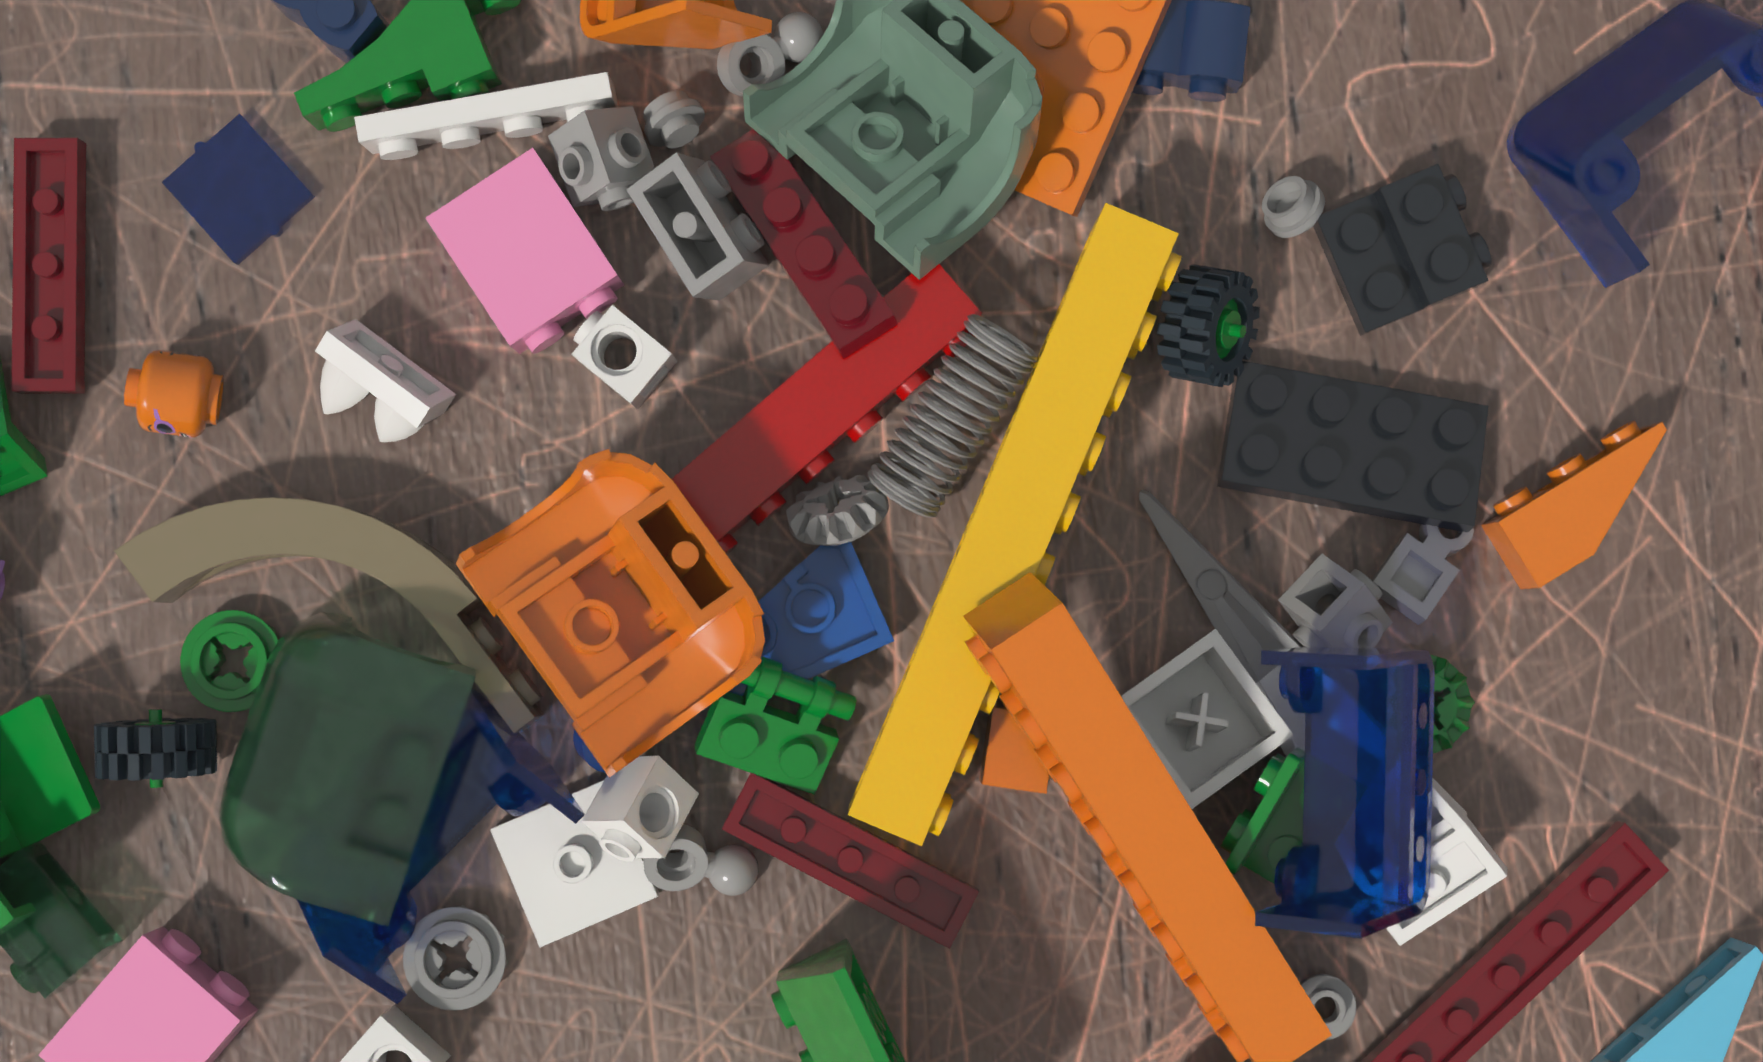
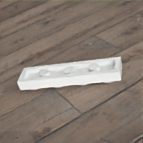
M608 72L362 115L354 117L358 141L372 154L379 153L380 158L383 160H397L417 155V146L442 142L443 148L446 149L465 148L479 144L481 142L480 135L504 131L505 136L509 138L532 136L543 131L542 124L567 120L568 122L584 110L618 107L615 86Z

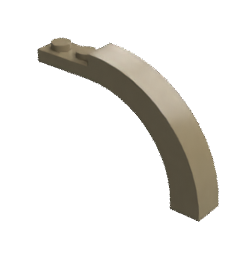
M276 497L239 499L204 506L174 516L141 532L114 550L150 600L159 603H174L202 582L224 571L247 563L271 558L316 557L358 569L380 580L399 593L426 618L513 733L524 731L544 716L536 705L542 699V695L533 681L521 668L512 673L497 653L504 645L495 631L482 617H479L474 622L469 617V614L482 605L483 602L459 568L443 553L418 536L381 518L354 509L306 499Z

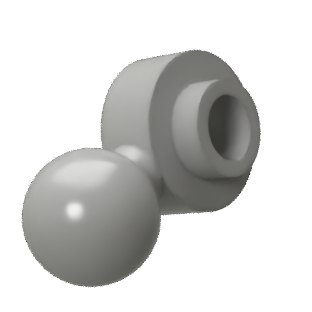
M793 12L787 14L778 22L773 38L762 35L722 46L717 59V70L722 84L731 93L743 97V90L751 84H765L784 76L786 59L794 63H801L817 45L824 34L820 23L808 13ZM745 54L750 57L752 63L751 70L746 76L740 70V60Z
M685 824L682 825L669 851L680 849L681 851L676 853L668 852L665 858H643L644 872L647 879L654 886L666 891L689 889L698 884L703 877L709 878L712 886L720 893L736 896L747 892L754 885L758 876L757 860L747 848L730 844L719 848L714 853L707 852L706 842L701 833Z

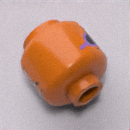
M155 350L147 355L142 369L129 368L125 384L124 405L136 407L138 424L145 431L190 438L197 437L203 433L207 424L217 425L222 405L224 375L214 374L212 362L204 356Z

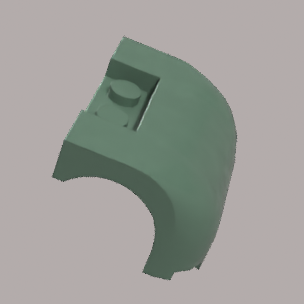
M836 0L828 28L807 57L793 70L777 80L765 84H751L743 90L745 122L787 160L794 154L803 159L875 225V240L920 280L986 226L1013 193L1037 143L1042 95L1035 78V67L1021 51L960 0Z

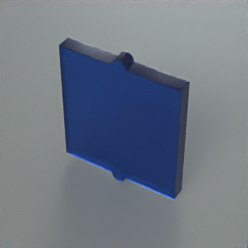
M240 113L208 142H197L194 146L195 153L162 181L165 187L236 265H239L270 236L280 237L283 233L282 226L315 198L312 192Z

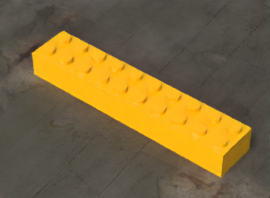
M1108 203L1104 204L1092 226L1039 352L1038 361L1035 362V366L1028 378L849 803V816L919 846L923 845L928 832L936 836L940 835L954 801L951 799V794L945 792L953 771L965 775L979 742V738L970 733L979 710L988 714L991 713L1000 693L990 677L986 676L965 644V641L975 634L963 616L1029 572L1045 585L1056 558L1045 551L1053 532L1061 535L1062 531L1066 532L1077 510L1081 496L1072 493L1071 489L1077 475L1080 474L1085 477L1088 471L1091 472L1100 455L1106 436L1096 432L1102 415L1110 418L1112 412L1118 410L1126 393L1131 375L1121 370L1127 357L1134 360L1138 351L1142 352L1152 331L1157 316L1146 310L1151 299L1158 302L1163 291L1167 292L1175 276L1182 256L1171 251L1179 233Z

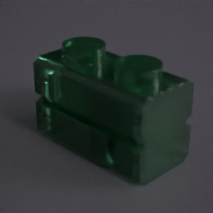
M42 843L22 848L0 865V891L12 907L17 908L31 902L36 909L29 917L0 935V945L14 961L10 965V971L15 980L28 992L34 994L40 992L46 999L64 991L122 943L121 937Z

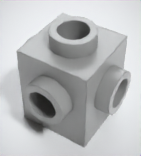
M633 106L584 110L548 135L558 163L560 175L564 180L573 207L600 204L602 211H612L628 206L634 202L626 189L655 168Z
M1321 554L1278 599L1299 627L1293 633L1295 639L1317 659L1322 660L1327 654H1330L1348 669L1364 653L1376 646L1382 634L1393 623L1378 602L1383 596L1380 588L1361 571L1354 569L1349 573L1324 554Z

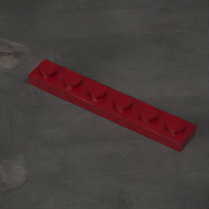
M1616 821L1361 1062H1467L1655 885L1669 869L1626 823Z

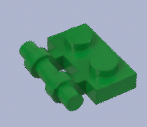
M763 656L761 657L762 662L752 674L741 682L747 685L743 696L727 692L712 703L694 744L696 754L815 795L839 741L837 730L820 724V721L826 714L848 721L855 710L857 698L837 690L836 683L817 675L812 680L782 670V663ZM774 694L799 703L800 706L796 715L766 705L767 701Z

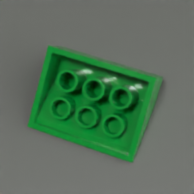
M844 939L778 972L776 983L779 990L771 993V997L786 1029L797 1025L807 1046L806 1049L799 1052L801 1062H906L848 939Z

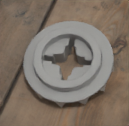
M838 475L834 481L828 483L816 482L815 489L812 491H803L797 494L796 503L791 505L786 510L791 534L797 540L812 545L832 546L851 542L867 534L884 519L889 509V502L886 495L878 490L871 481H868L865 475H856L849 480H844L841 475Z
M464 905L437 909L422 918L410 932L403 952L405 975L414 992L428 1004L445 1010L468 1009L486 1000L498 988L508 963L504 946V935L497 930L488 915L468 909ZM470 936L473 940L468 945L470 949L466 954V958L472 963V968L478 973L472 969L468 971L463 967H459L454 972L447 974L444 979H441L439 976L445 969L443 965L447 960V956L441 951L442 947L434 942V940L441 945L445 943L447 946L454 947Z

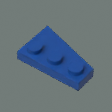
M851 542L832 546L820 545L758 601L764 612L762 622L765 643L761 657L764 656L782 663V670L806 679H810L894 642ZM740 683L729 692L743 696L747 685Z

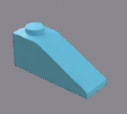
M1730 937L1590 1062H1723L1762 964L1763 954L1756 946Z

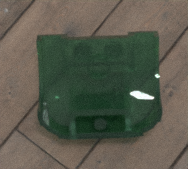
M319 612V614L296 622L287 632L280 636L265 664L223 784L219 806L221 836L236 863L269 888L313 905L388 926L410 865L411 854L451 741L457 732L476 678L474 668L422 656L375 639L356 629L351 623L352 617L339 613Z

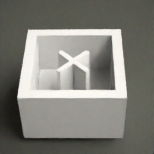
M1216 629L1121 696L1191 809L1294 736Z

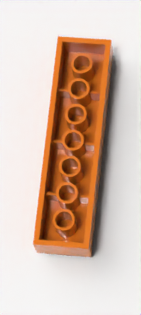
M1029 572L965 614L963 617L975 634L965 641L969 651L986 676L990 677L1001 693L999 697L1019 728L1023 729L1035 748L1033 750L1053 781L1057 782L1069 801L1067 803L1101 850L1100 855L1119 884L1125 888L1133 900V906L1154 938H1157L1165 950V956L1184 985L1189 988L1198 1002V1008L1216 1035L1222 1039L1236 1062H1244L1247 1059H1250L1252 1062H1293L1332 1036L1064 604Z

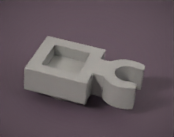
M1420 524L1419 537L1421 542L1406 533L1400 538L1372 578V581L1383 593L1381 599L1417 625L1423 623L1460 571L1445 560V558L1458 553L1469 544L1474 534V528L1469 532L1459 531L1454 539H1448L1442 536L1437 526Z

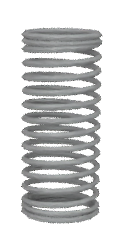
M975 314L968 315V320L964 321L965 327L974 336L964 331L957 332L958 338L977 352L1006 367L1017 380L1002 375L983 359L956 343L949 344L950 350L973 367L998 379L1009 392L994 387L974 370L948 355L942 356L941 359L947 367L966 380L993 393L1001 404L989 401L954 374L940 367L933 370L934 374L944 383L968 398L986 406L994 416L981 413L971 403L937 381L931 379L925 382L926 386L937 396L963 412L978 418L986 428L973 425L954 408L929 393L919 392L918 397L924 404L941 416L972 431L978 438V441L967 438L956 427L933 411L919 404H911V411L922 421L911 416L902 417L904 424L914 433L901 427L896 428L895 434L905 444L893 439L888 440V447L896 455L886 451L879 453L881 460L887 466L876 463L867 472L870 481L878 490L902 507L923 517L934 518L938 515L937 512L941 510L940 506L946 502L943 494L952 493L953 486L951 482L960 481L961 475L959 470H966L969 467L966 458H974L977 455L974 446H982L984 444L982 434L992 432L990 422L999 421L1000 415L997 410L1007 409L1008 404L1005 397L1011 398L1016 395L1012 385H1022L1024 380L1020 373H1030L1031 368L1035 366L1034 362L1038 361L1036 353L1025 343L993 322ZM1004 357L1008 358L1009 360H1011V361H1013V362H1015V363H1017V364H1019V365H1016V364H1013V363L1007 361ZM936 430L964 443L969 448L970 453L959 450ZM912 440H914V441H916L917 443H919L920 445L924 446L926 449L922 448L921 446H919L918 444H916V443L913 442ZM933 445L956 455L963 465L953 463ZM901 450H903V451L907 452L908 454L912 455L913 457H915L916 459H918L919 461H921L923 464H921L920 462L914 460L913 458H911L910 456H908L907 454H905V453L902 452ZM930 460L950 468L955 477L945 475ZM892 461H894V462L900 464L901 466L905 467L906 469H908L909 471H911L913 474H915L917 477H915V476H913L912 474L906 472L905 470H903L902 468H900L899 466H897V465H896L895 463H893ZM924 473L943 480L948 488L938 487ZM929 491L935 492L940 500L937 501Z

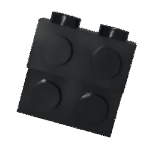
M1439 164L1380 187L1370 195L1321 214L1313 226L1360 336L1468 292L1489 281L1484 269L1492 265L1489 248L1484 238L1478 232L1468 234L1459 211L1466 209L1467 206L1462 185L1453 174L1444 177Z

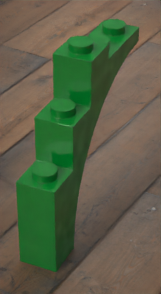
M410 0L377 40L339 70L294 92L303 117L318 131L326 128L329 132H337L355 126L354 117L362 116V113L382 105H386L387 108H398L413 103L422 96L421 90L430 87L439 102L490 93L489 89L501 85L502 82L475 15L485 12L486 15L502 14L518 6L521 0Z

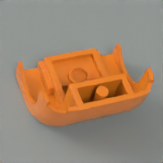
M606 449L589 455L577 464L571 476L550 496L504 529L460 553L456 562L457 567L493 617L499 616L574 721L571 724L609 778L748 678L762 662L761 656L765 643L762 622L764 612L752 589L674 481L655 462L651 465L632 454L610 452V449Z

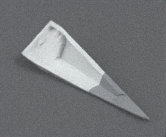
M1141 490L1139 492L1141 504L1212 625L1294 736L1280 745L1286 757L1291 751L1299 747L1366 786L1333 844L1360 896L1396 942L1401 946L1507 877L1506 865L1469 820L1467 812L1150 492Z

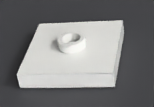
M604 780L490 829L540 948L660 895L658 888L645 875L643 858H635L634 861L627 862L611 856L600 846L601 838L582 822Z

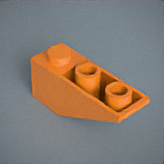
M1635 420L1630 421L1600 439L1605 449L1586 461L1581 453L1576 454L1547 471V475L1552 482L1532 494L1527 486L1522 487L1493 505L1498 515L1481 524L1520 589L1541 588L1595 554L1665 435L1667 429L1663 422L1639 428Z

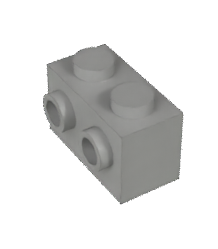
M676 152L626 189L692 297L720 301L769 266V263L759 249L764 245L761 233L748 216L743 213L737 214L726 196L731 192V187L724 174L712 161L708 160L705 162L704 160Z

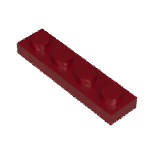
M754 129L710 156L712 162L726 177L731 187V192L755 224L764 241L843 359L898 324L894 313L789 160L782 156Z
M14 138L12 392L19 394H85L86 143L79 138Z
M750 773L722 827V830L949 949L979 893V889L778 783Z

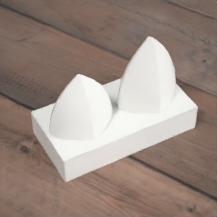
M356 319L326 331L315 352L326 359L320 383L324 414L328 415L349 409L364 399L370 392L377 397L374 419L379 440L383 443L403 440L417 433L424 424L444 414L456 395Z

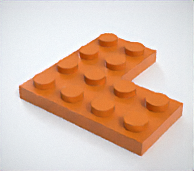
M960 0L1021 51L1036 69L1035 78L1042 95L1038 138L1030 161L1014 190L1078 217L1172 0Z

